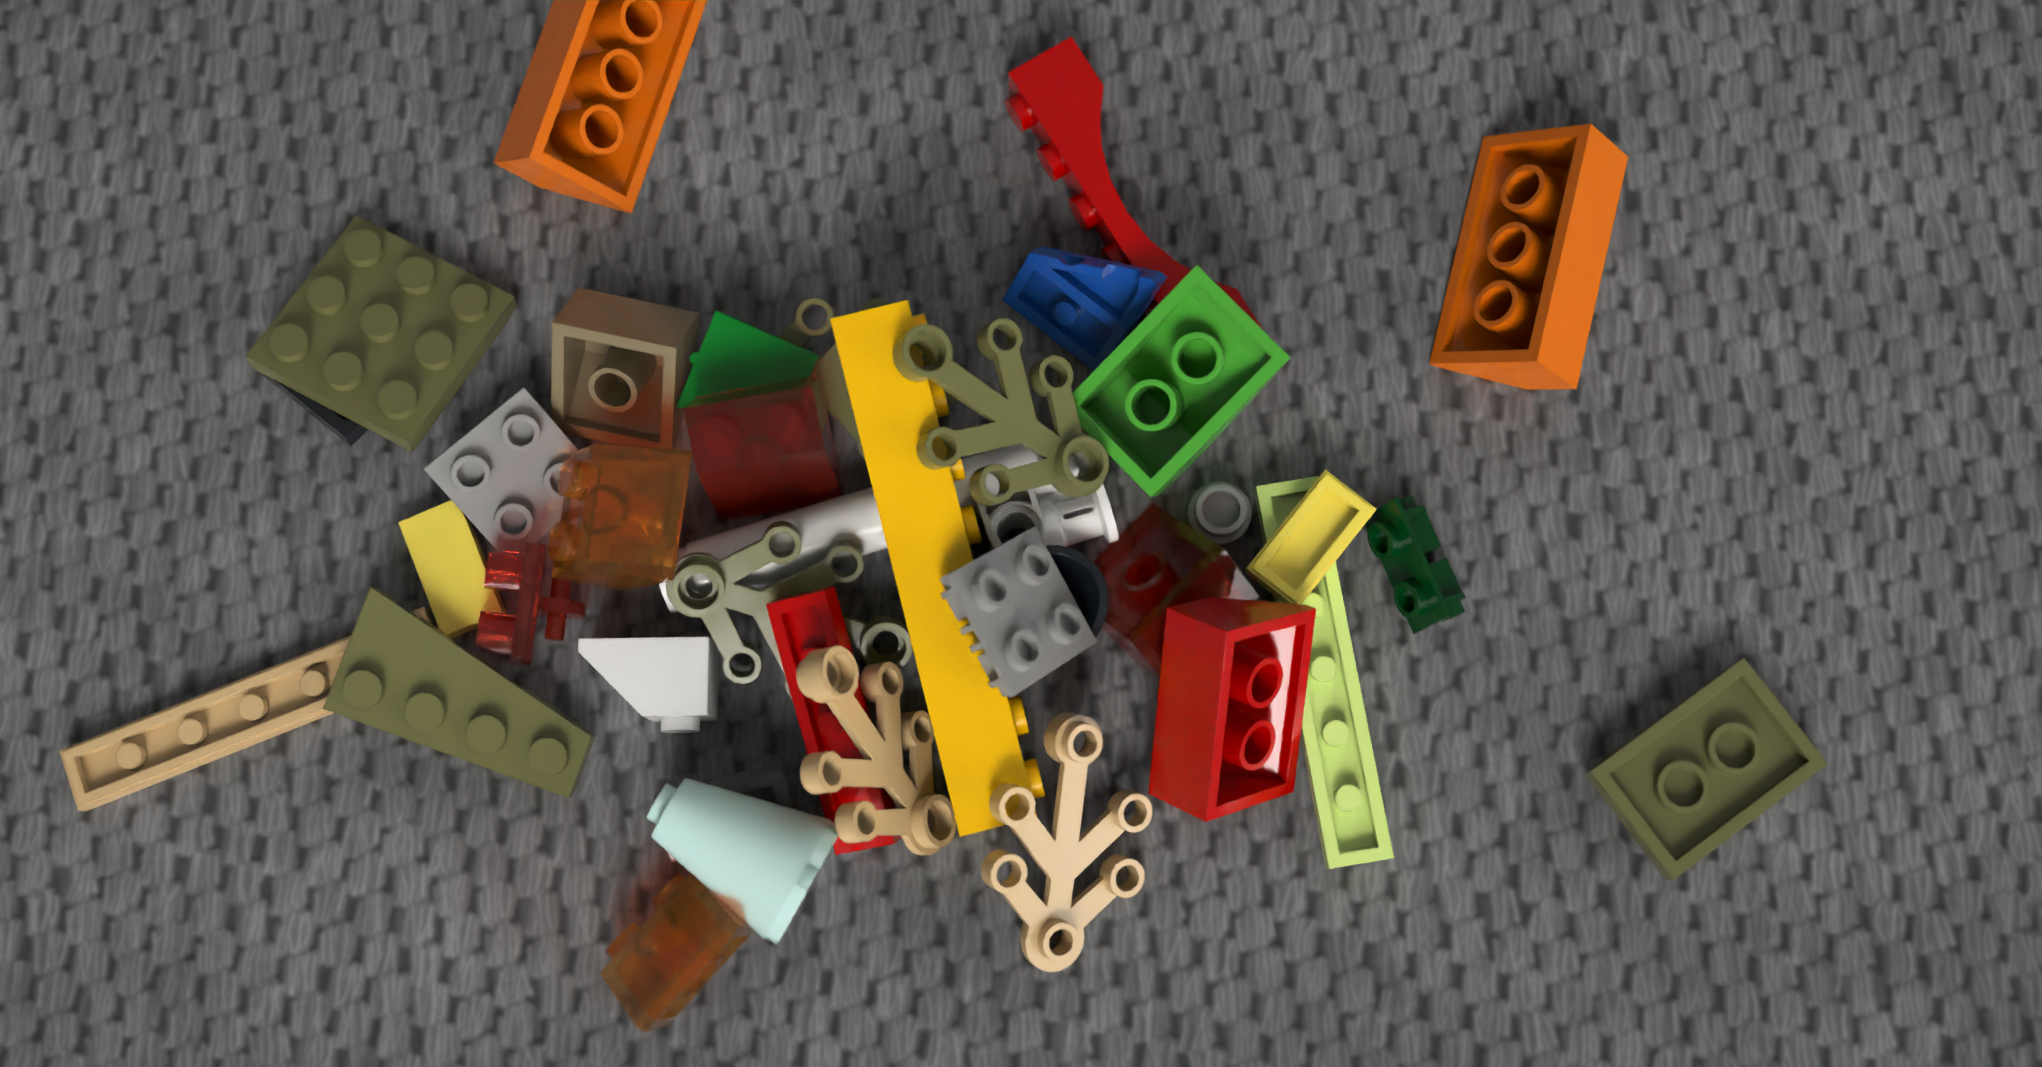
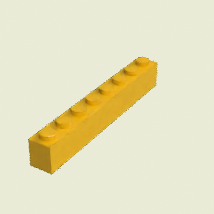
M905 300L831 318L959 835L961 837L1004 826L1006 824L996 820L989 809L990 796L995 788L1004 783H1014L1028 789L1033 794L1034 799L1045 797L1036 758L1023 761L1017 736L1029 733L1020 695L1010 698L1007 696L1002 697L998 687H989L987 683L989 678L977 656L985 652L982 648L973 653L969 649L971 644L978 641L974 630L964 635L960 633L959 628L969 623L967 617L957 621L946 598L942 599L940 595L945 588L939 578L972 562L973 558L969 545L981 543L982 541L973 505L959 506L954 482L966 479L961 457L952 466L940 470H932L925 467L917 456L916 446L921 435L940 427L938 418L950 415L944 389L931 380L913 382L906 379L899 373L893 362L892 351L896 339L903 332L917 325L927 324L925 313L912 316L909 302ZM911 345L909 348L910 357L916 366L922 367L924 364L923 352L919 347ZM935 437L932 442L933 453L937 458L944 460L947 455L946 444L942 439ZM1017 794L1010 796L1006 801L1005 812L1007 816L1015 813L1019 807V797Z

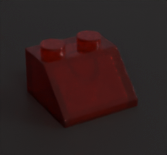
M820 375L697 396L683 408L696 472L720 521L805 507L844 495Z
M1153 503L1119 536L1118 541L1113 542L1094 561V564L1104 576L1108 590V609L1101 629L1138 665L1158 680H1160L1163 632L1167 607L1209 597L1257 600L1259 598V595L1223 547Z

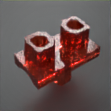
M526 542L525 552L510 550L488 553L484 582L485 589L519 593L516 615L480 611L476 647L499 655L511 656V665L531 666L538 615L547 617L544 639L551 641H564L567 619L580 620L586 618L587 605L569 600L572 582L570 577L552 576L550 597H540L546 558V544Z

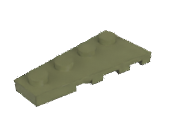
M370 587L323 709L567 798L572 797L596 735L530 690H525L507 678L495 666L480 656L472 654L444 635L443 631L424 618H419L398 604L396 599L380 588Z

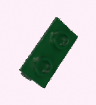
M1408 496L1401 500L1399 497L1393 498L1379 507L1365 523L1368 531L1369 546L1374 555L1381 560L1394 589L1395 605L1399 612L1407 618L1411 630L1415 634L1440 621L1444 622L1465 613L1461 601L1466 596L1462 592L1447 558L1428 564L1424 554L1441 547V544L1426 513L1425 505H1417L1414 496Z

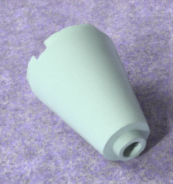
M685 778L678 788L666 783L646 818L657 824L651 837L763 939L766 938L776 945L838 837L835 823L830 819L689 778Z

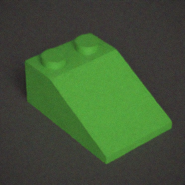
M1196 265L1073 392L1080 426L1103 445L1107 454L1150 497L1161 495L1207 450L1291 357L1222 288Z

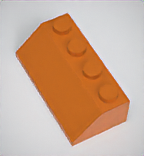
M553 0L493 163L540 188L632 213L707 0Z
M1591 123L1483 136L1432 349L1430 365L1527 390L1577 389L1628 161V156Z

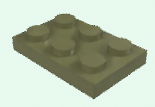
M1742 658L1734 661L1584 774L1664 879L1675 880L1828 763L1747 660Z

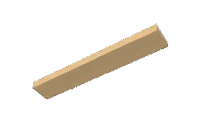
M421 607L411 611L419 618H424L435 626L428 608ZM351 635L59 750L77 810L88 811L333 714V712L327 711L323 707Z

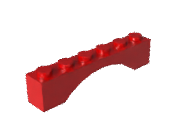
M1071 36L1008 72L1010 97L1004 100L1005 106L1017 128L1021 132L1030 128L1041 144V147L1036 149V153L1047 175L1053 181L1062 177L1073 196L1068 199V203L1080 226L1085 231L1094 227L1106 245V247L1100 250L1102 258L1160 271L1167 276V279L1140 318L1143 321L1191 269L1176 262L1152 242L1124 207L1111 181L1102 150L1100 121L1104 85ZM1214 281L1261 327L1236 288Z

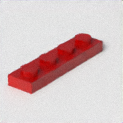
M835 586L791 595L767 603L766 608L807 755L834 751L842 759L865 760L827 703H818L812 698L805 696L799 689L796 679L799 663L812 650L843 646L853 655ZM859 676L858 686L853 695L871 720L866 698L861 690ZM842 787L837 792L819 794L824 816L833 823H835V815L838 808L848 802L869 801L875 806L876 810L896 809L894 801L885 788ZM876 835L871 841L845 843L838 836L833 844L835 855L892 845L900 840L901 836Z

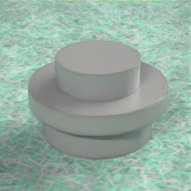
M1212 482L1202 486L1195 492L1188 507V521L1192 531L1201 540L1212 545H1227L1237 541L1246 532L1252 516L1251 505L1245 493L1237 486L1227 482Z

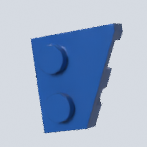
M1040 246L1029 253L1002 300L1094 371L1133 331L1167 279V276L1160 271Z

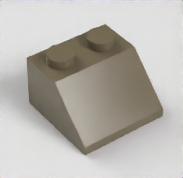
M578 288L552 321L551 419L565 434L672 456L684 412L683 409L676 406L693 367V364L690 362V355L697 352L699 312Z

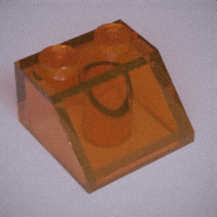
M593 444L571 453L570 458L566 459L563 463L558 479V493L564 497L560 521H557L553 526L548 541V556L554 560L551 577L620 591L673 581L692 452L672 448Z
M678 873L670 879L652 900V903L658 910L641 928L635 923L629 925L606 950V953L612 960L604 967L600 975L633 1023L643 1033L670 1025L754 932L747 923L693 874L685 878L681 873Z

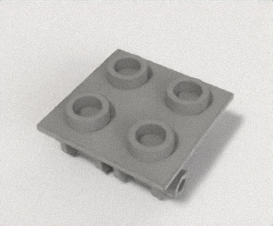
M524 387L424 467L428 475L509 564L607 484L597 470L551 419L547 411Z
M1036 526L965 566H961L939 578L945 588L940 593L942 599L946 598L957 621L967 617L969 623L959 628V631L964 635L974 630L978 641L971 644L969 649L971 653L982 648L985 652L977 656L989 678L987 682L989 687H998L1002 697L1009 696L1010 698L1097 642Z

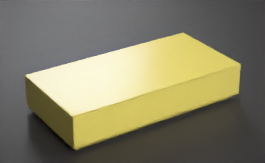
M1325 469L1244 572L1283 603L1302 604L1377 509Z
M452 500L398 522L437 625L445 633L444 635L451 639L507 615L472 523Z

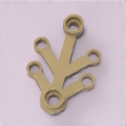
M843 646L826 647L809 652L797 668L796 679L799 689L805 696L812 698L814 701L827 703L865 760L842 759L834 751L808 754L803 759L800 767V778L804 788L811 794L837 792L842 787L885 788L898 809L876 810L875 806L869 801L844 803L838 808L835 815V828L839 838L845 843L871 841L876 835L901 836L906 847L916 855H932L938 852L941 847L948 845L952 841L956 831V819L949 799L944 795L934 793L931 744L935 736L929 714L924 710L904 713L900 711L903 676L899 667L895 663L888 661L867 665L861 673L860 684L863 695L869 702L876 703V729L853 695L858 686L859 671L852 653ZM902 750L909 751L910 778L903 769Z
M1063 712L1056 715L1048 723L1044 733V746L1047 754L1053 760L1060 763L1052 834H1049L1034 814L1035 799L1028 789L1014 783H1004L995 788L989 800V809L992 816L1010 827L1046 875L1043 902L1025 882L1027 866L1018 855L1004 849L994 850L985 857L981 866V876L984 883L1000 892L1023 921L1020 930V942L1024 956L1033 966L1046 972L1061 971L1078 958L1084 945V927L1116 896L1129 898L1140 891L1145 879L1142 865L1125 855L1115 854L1103 862L1099 872L1100 876L1072 900L1074 879L1124 831L1136 833L1145 829L1150 823L1153 813L1151 802L1146 796L1127 789L1120 790L1111 797L1107 810L1080 834L1088 765L1101 753L1103 737L1099 725L1092 718L1074 712ZM1084 731V744L1080 751L1076 753L1073 747L1074 739L1078 733ZM1017 794L1019 797V807L1015 813L1007 816L1005 812L1006 801L1010 796ZM1134 800L1136 804L1135 814L1130 820L1125 821V807ZM1010 861L1011 873L1009 877L1002 882H998V868L1004 862ZM1127 866L1129 877L1124 884L1117 886L1116 875L1122 867ZM1061 929L1062 936L1059 944L1050 950L1049 940L1052 934Z

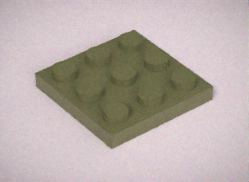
M356 215L245 357L252 369L273 380L275 379L413 453L505 327L517 304L515 297L504 290Z

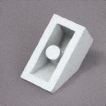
M710 637L578 639V652L641 716L653 722H661V732L697 733L700 732V721H717L718 647Z

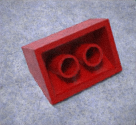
M1209 597L1167 607L1148 794L1208 822L1294 792L1316 608L1303 604Z

